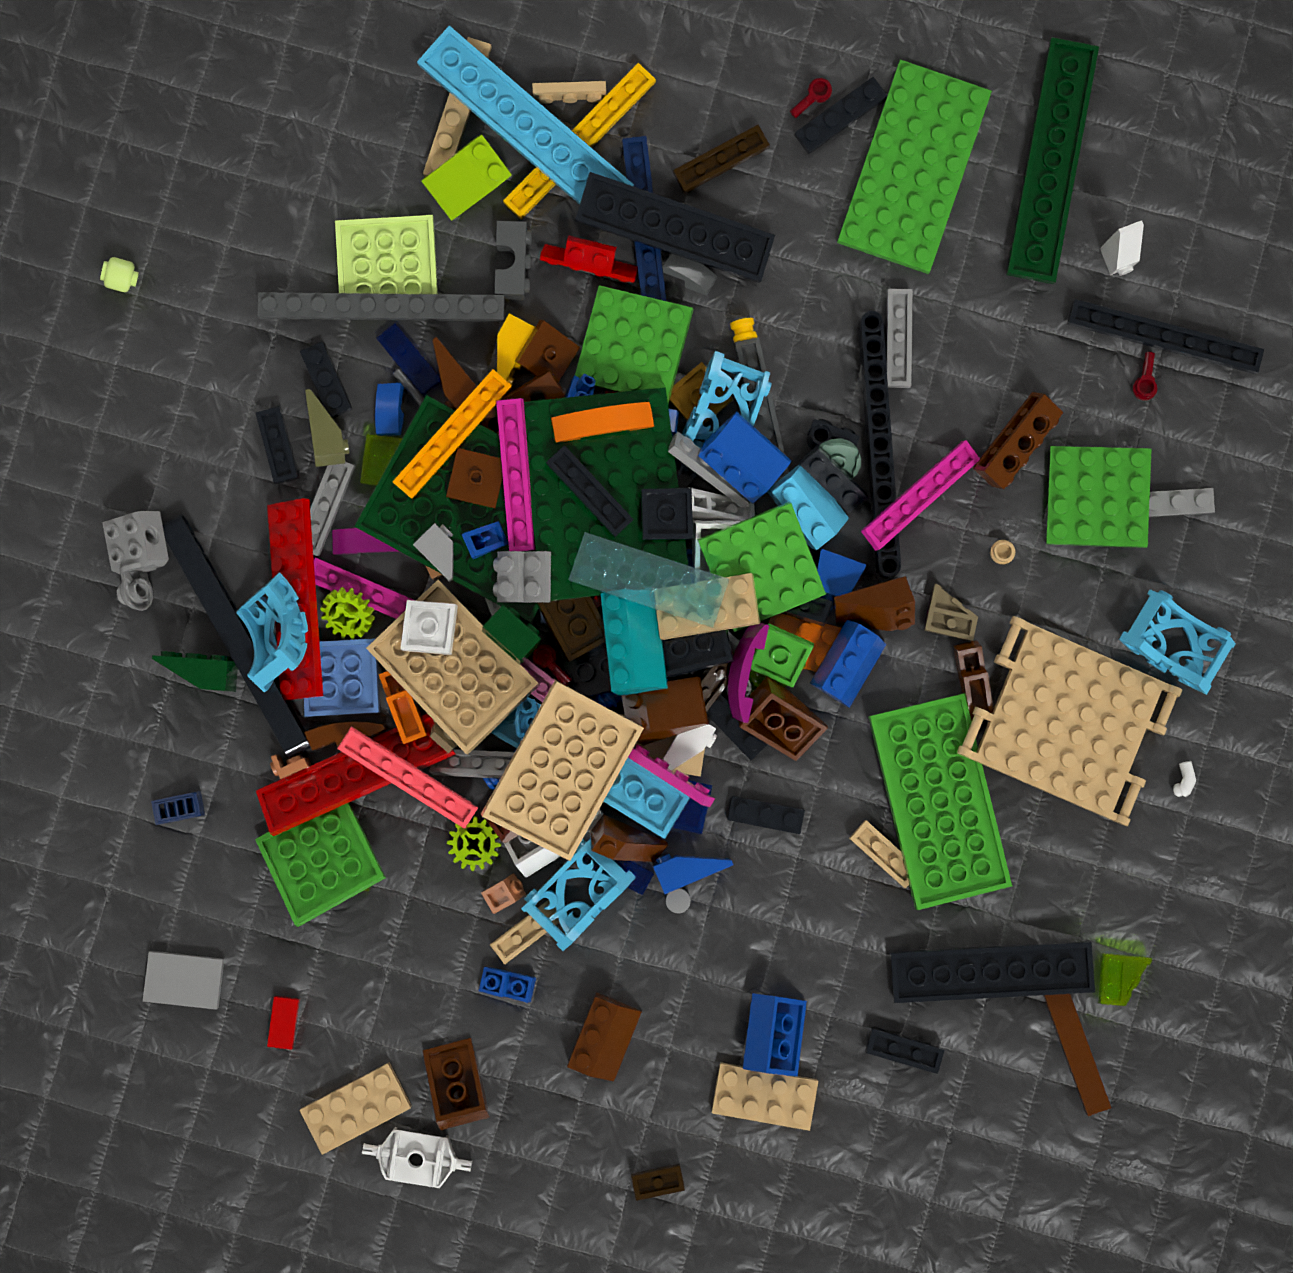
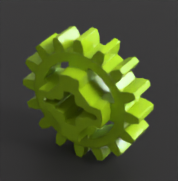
M341 587L338 592L334 589L323 600L324 604L320 610L324 614L321 616V619L328 621L325 625L326 628H334V635L340 632L343 639L346 635H349L352 640L357 635L361 638L371 628V623L375 619L371 615L374 608L367 606L370 600H363L361 598L363 593L361 592L355 595L353 588L346 592L344 587Z
M477 816L473 818V822L470 823L469 821L465 829L455 824L457 832L450 831L449 834L454 838L447 841L448 845H453V849L448 851V853H455L456 855L453 862L456 863L460 860L462 861L461 868L464 869L468 864L471 871L475 870L476 865H479L481 870L484 869V862L491 865L493 863L491 856H499L495 847H501L502 843L496 842L498 836L492 832L491 826H486L487 821L484 819L479 823ZM478 827L483 830L480 833H472L467 828ZM459 836L463 839V848L461 850L458 847ZM488 837L491 841L489 852L485 848V839ZM470 838L473 840L476 838L479 839V849H477L476 847L471 849L469 847V845L471 844V841L469 840ZM469 854H475L481 859L470 860L466 857Z

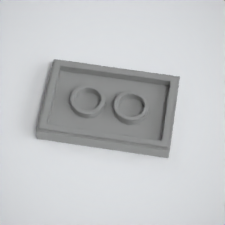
M149 951L143 1002L217 1010L220 1001L224 959Z

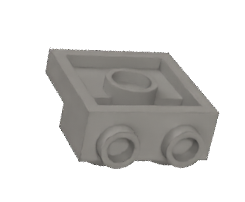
M498 552V557L493 562L494 570L497 572V582L493 586V593L497 597V602H550L551 552Z

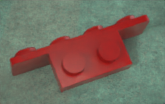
M573 236L568 237L566 249L545 244L540 254V260L546 261L548 264H558L570 267L576 271L583 270L594 273L597 276L615 278L621 282L634 283L638 273L637 266L614 261L617 247Z

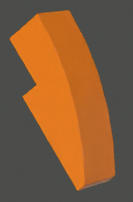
M388 671L378 674L403 744L426 736V729L417 702Z

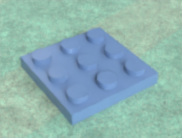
M375 639L320 642L323 696L304 698L305 717L380 713L378 661L366 649Z

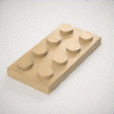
M752 573L654 589L659 634L662 640L760 624L754 576Z
M390 1062L302 1107L300 1112L323 1155L407 1111L412 1105Z
M720 1062L711 1112L718 1115L810 1131L818 1080L801 1076L750 1071L743 1069V1066Z

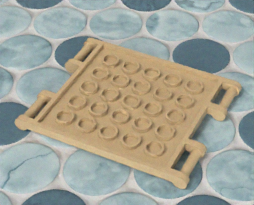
M1012 616L1008 635L1000 654L996 655L994 663L1010 669L992 714L975 707L972 713L974 717L967 735L956 753L1128 827L1131 820L1129 816L1140 788H1144L1146 780L1129 774L1146 729L1160 735H1165L1167 730L1165 727L1176 698L1180 697L1182 689L1039 628L1021 618ZM1022 629L1025 631L1014 661H1011L1008 658L1019 631ZM1164 691L1167 693L1156 723L1150 721L1161 692ZM984 719L988 721L977 751L973 752L971 749ZM1126 781L1131 783L1121 811L1117 814L1113 811Z

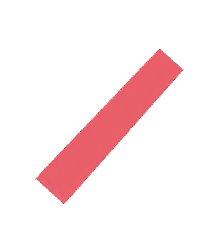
M352 726L337 748L464 829L478 809L477 805Z

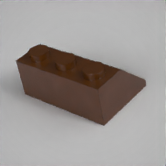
M596 993L567 1067L590 1077L614 1081L642 1011Z

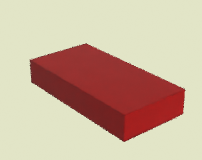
M274 996L267 1047L293 1049L300 999Z

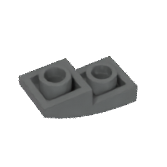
M670 254L663 265V273L685 280V288L706 296L717 280V276L703 264L674 254Z

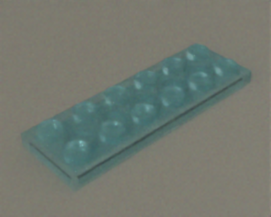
M586 532L584 533L569 577L571 582L714 628L729 583L727 578Z

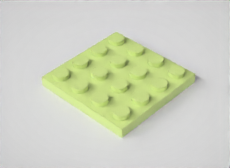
M433 215L335 221L339 293L438 294Z

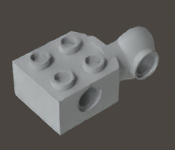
M137 511L102 522L111 571L121 576V584L117 588V597L123 605L139 611L148 609L153 600V589L147 572L164 566L169 560L160 511Z

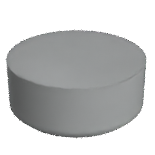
M682 888L669 892L666 896V905L674 913H683L690 906V896Z

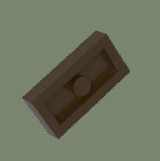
M680 1164L631 1174L636 1201L685 1191Z

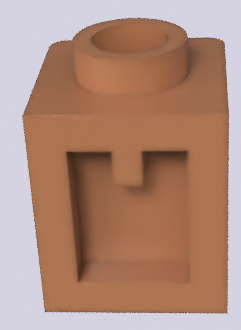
M280 754L271 756L273 761L270 763L271 769L275 776L279 775L280 779L312 766L308 757L301 759L300 755L287 760L286 766Z
M514 873L481 892L493 914L526 895L522 882L517 879Z

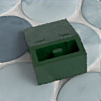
M502 605L482 627V632L520 665L533 655L535 649L538 648L541 640L538 637L540 633L531 624L528 623L526 626L519 620L520 614L512 607L507 609Z
M161 651L160 656L152 655L154 661L199 689L236 692L238 668L234 662H231V657L211 655L209 660L207 655L186 653L185 658H183L182 653Z

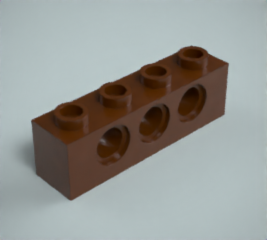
M549 368L505 395L501 400L521 398L524 402L532 401L531 395L534 392L543 393L545 396L544 400L564 398L565 392ZM496 404L480 422V425L499 434V428H492L489 424L490 419L498 418Z
M1032 392L973 469L992 487L1004 490L1005 487L1013 482L1014 476L1019 469L1027 464L1033 451L1041 446L1047 433L1058 424L1059 418L1064 412L1045 394ZM1021 438V444L1018 446V441ZM1006 457V463L1003 466V460Z

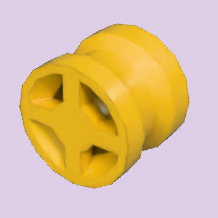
M743 318L730 323V327L735 334L733 337L734 343L758 337L757 332L753 329L754 318Z

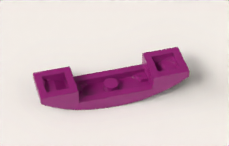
M357 528L332 530L333 555L400 552Z
M761 622L757 625H750L738 643L733 656L734 661L731 662L728 679L730 710L733 718L744 723L749 721L753 698L746 696L745 693L755 648L764 650L769 625Z

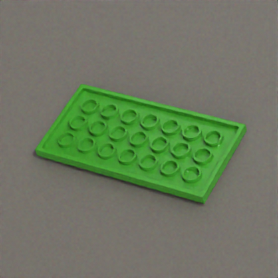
M900 60L837 243L929 274L992 91Z
M965 693L868 716L915 910L1011 887L1012 883L983 766L956 753L959 746H962L972 722ZM976 739L971 749L973 752H976L978 749Z

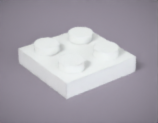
M407 600L401 650L452 655L458 606L449 603Z

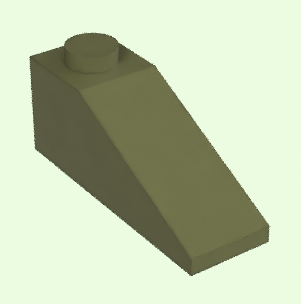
M310 389L305 390L316 467L345 464V454H349L348 440H343L341 429Z

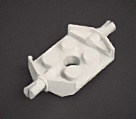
M395 1127L382 1145L376 1146L366 1143L363 1145L362 1154L376 1156V1159H379L381 1172L385 1180L440 1188L452 1171L456 1169L471 1171L472 1161L456 1157L448 1135L440 1137L397 1130L398 1127ZM413 1153L420 1154L423 1158V1163L419 1166L412 1165L409 1160L410 1155Z

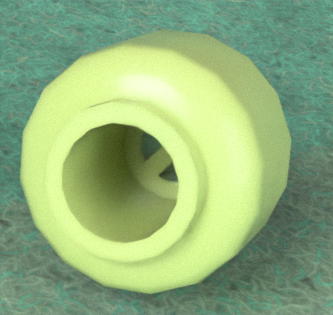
M112 257L108 262L104 261L100 280H103L105 287L109 289L127 292L130 286L136 287L139 272L134 271L135 266L132 262Z

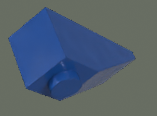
M666 854L656 859L657 863L653 865V868L664 894H667L733 866V863L728 858L680 855L671 857L670 854Z

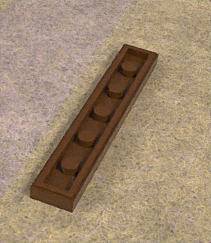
M1043 995L1086 1115L1089 1117L1111 1109L1071 995Z

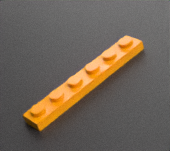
M492 369L394 479L393 483L413 499L496 406V401L501 400L512 388V385Z

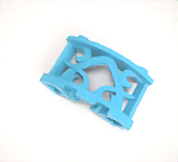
M715 351L706 368L699 391L701 397L698 400V405L693 407L682 435L690 438L701 449L704 442L696 439L706 440L719 428L716 415L708 409L709 403L724 402L731 394L734 395L739 405L741 416L754 426L763 397L768 395L771 388V382H768L770 372L765 371L763 373L724 358L723 353ZM721 369L736 374V376L732 380ZM741 377L757 382L754 392L748 393L747 386L750 383L742 384L739 389L737 384ZM718 386L722 388V391L727 386L728 390L724 395L716 396L715 389ZM746 400L752 401L750 410L748 408ZM706 418H711L713 421L712 431H709L710 425L703 426V421Z
M280 572L249 598L236 612L246 625L254 646V660L247 676L263 692H266L274 679L287 668L293 671L298 667L307 649L305 633L308 632L305 612H300L296 602L299 598ZM264 594L268 596V600L263 597ZM258 600L265 608H259L255 602ZM275 621L281 624V638L278 647L274 636Z
M1149 590L1147 593L1149 598L1128 633L1125 631L1122 633L1119 640L1135 654L1145 656L1148 659L1147 662L1163 673L1168 669L1173 676L1179 677V682L1207 695L1212 687L1210 685L1231 648H1234L1236 644L1230 637L1231 633L1221 627L1215 629L1195 618L1172 600L1173 597L1167 592ZM1160 606L1163 608L1162 616L1157 612ZM1171 615H1173L1177 619H1170ZM1153 617L1155 618L1157 624H1154V622L1152 621ZM1174 627H1183L1189 640L1191 651H1178L1167 658L1164 656L1166 641L1160 631ZM1195 630L1201 632L1202 634L1198 636ZM1158 639L1159 646L1155 649L1152 647V642ZM1209 639L1222 644L1214 658L1204 656L1202 651L1215 649L1207 645ZM1181 656L1192 658V660L1185 659V666H1181L1179 663ZM1203 661L1211 662L1204 676H1202Z
M591 838L587 842L582 839L571 861L568 860L538 891L534 888L524 898L527 903L521 909L524 912L526 911L558 942L556 945L564 951L594 921L591 916L595 918L602 910H605L630 885L636 876L630 870L625 872L612 859L591 851ZM586 853L600 865L597 871L592 870L594 867L593 859H591L589 864L583 861V856ZM576 861L578 868L567 870ZM603 869H604L609 875H607V874H605V873H602ZM577 877L592 878L589 885V895L594 902L592 907L581 901L571 902L565 906L564 895L567 879ZM557 880L556 893L547 890ZM597 880L601 881L598 886L604 888L603 893H597L594 889ZM543 898H547L550 901V904L544 907V909L551 910L556 907L557 912L548 918L536 907V904ZM572 908H579L581 915L574 917L573 911L569 915L567 911ZM558 918L565 934L562 931H560L551 921Z

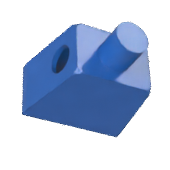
M820 548L816 569L826 595L820 598L830 600L834 604V597L852 592L866 564Z

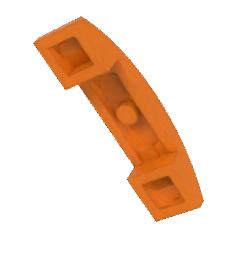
M650 402L601 407L551 418L555 443L625 430L633 431L654 427Z

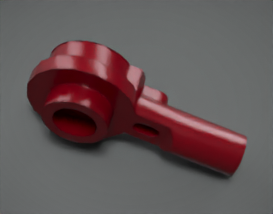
M824 78L814 79L809 84L808 95L790 110L791 115L796 119L812 103L827 101L832 93L830 82Z
M1153 352L1145 353L1142 376L1132 386L1134 396L1142 401L1152 399L1157 393V384L1152 376L1155 353Z
M546 644L540 645L535 649L532 656L534 664L541 669H549L560 683L568 686L572 680L556 663L557 653L555 649Z

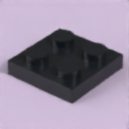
M692 488L641 489L642 540L693 539Z

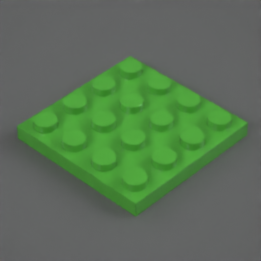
M599 285L575 376L580 378L583 374H587L596 380L595 387L615 392L666 387L669 404L694 309Z
M1051 446L1046 544L1147 548L1151 449Z
M791 502L697 539L712 579L748 573L753 574L760 621L826 595ZM748 626L738 627V628H732V629H733L734 632H736V631L741 630V629H743V628H745V627H748Z
M350 803L344 804L276 836H272L270 832H267L255 839L294 925L297 927L386 878Z

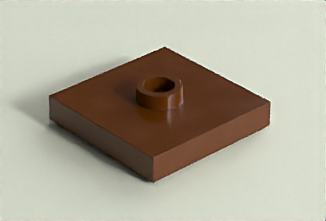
M539 320L515 362L534 376H538L550 368L559 382L580 347L544 320Z
M457 448L446 497L496 509L503 479L501 458Z

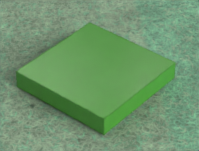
M768 623L769 629L764 650H755L751 670L793 688L814 647V643Z

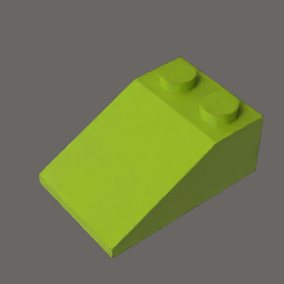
M481 134L421 182L452 221L493 191L512 174Z

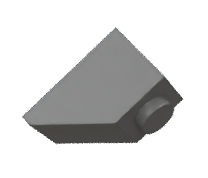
M434 523L413 545L448 581H451L454 574V543L450 538L453 534L443 524L438 527Z

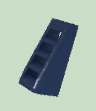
M201 791L151 801L156 825L205 815ZM189 798H191L194 813L189 812L187 802ZM179 800H182L184 815L180 814ZM169 802H173L174 817H171ZM159 804H164L166 818L164 819L161 817Z

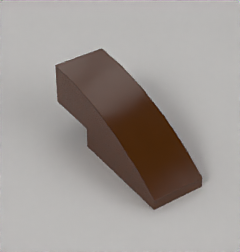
M977 640L953 645L962 694L965 693L971 721L974 717L972 713L975 707L992 714L991 690L988 672L985 669L982 646Z
M342 722L317 727L304 733L313 751L334 742L339 746L351 726L368 737L381 733L388 728L384 724L372 722Z

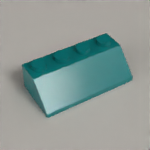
M622 589L601 593L611 691L619 696L668 688L654 590Z

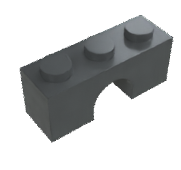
M497 221V250L510 252L515 256V262L510 268L504 270L495 269L494 294L504 295L505 300H525L526 293H530V278H526V269H531V254H527V245H532V230H528L527 222Z

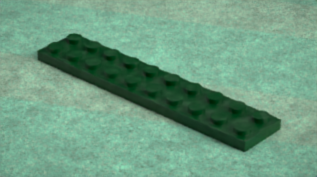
M1053 37L1049 41L1006 272L1008 276L1050 284L1056 282L1099 46Z

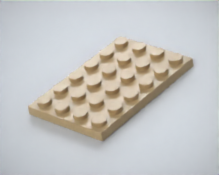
M437 580L416 601L449 603L458 606L452 655L402 651L401 641L405 612L366 649L463 752L468 755L540 684L482 632L483 625Z
M555 680L485 805L481 816L571 861L644 728Z

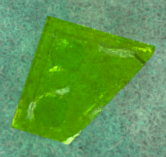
M1102 953L1098 1003L1126 1006L1132 996L1133 989L1137 988L1141 981V975L1147 965L1150 966L1152 958Z

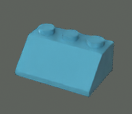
M800 464L767 491L778 506L787 502L792 503L806 543L811 549L818 550L833 538L849 519L837 501Z

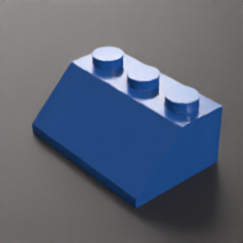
M738 412L733 414L705 440L698 454L703 461L752 504L773 486L791 463V460Z
M846 620L810 684L850 708L884 650L886 643L878 635L861 624Z
M752 993L743 1069L798 1077L807 1001Z

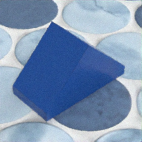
M499 521L462 534L473 560L509 544Z

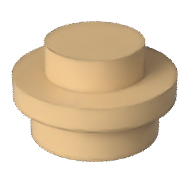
M1007 540L995 542L990 549L991 558L998 564L1011 562L1015 556L1013 544Z

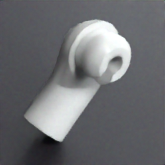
M1192 761L1179 763L1183 778L1181 783L1173 786L1174 794L1178 797L1190 795L1196 783Z

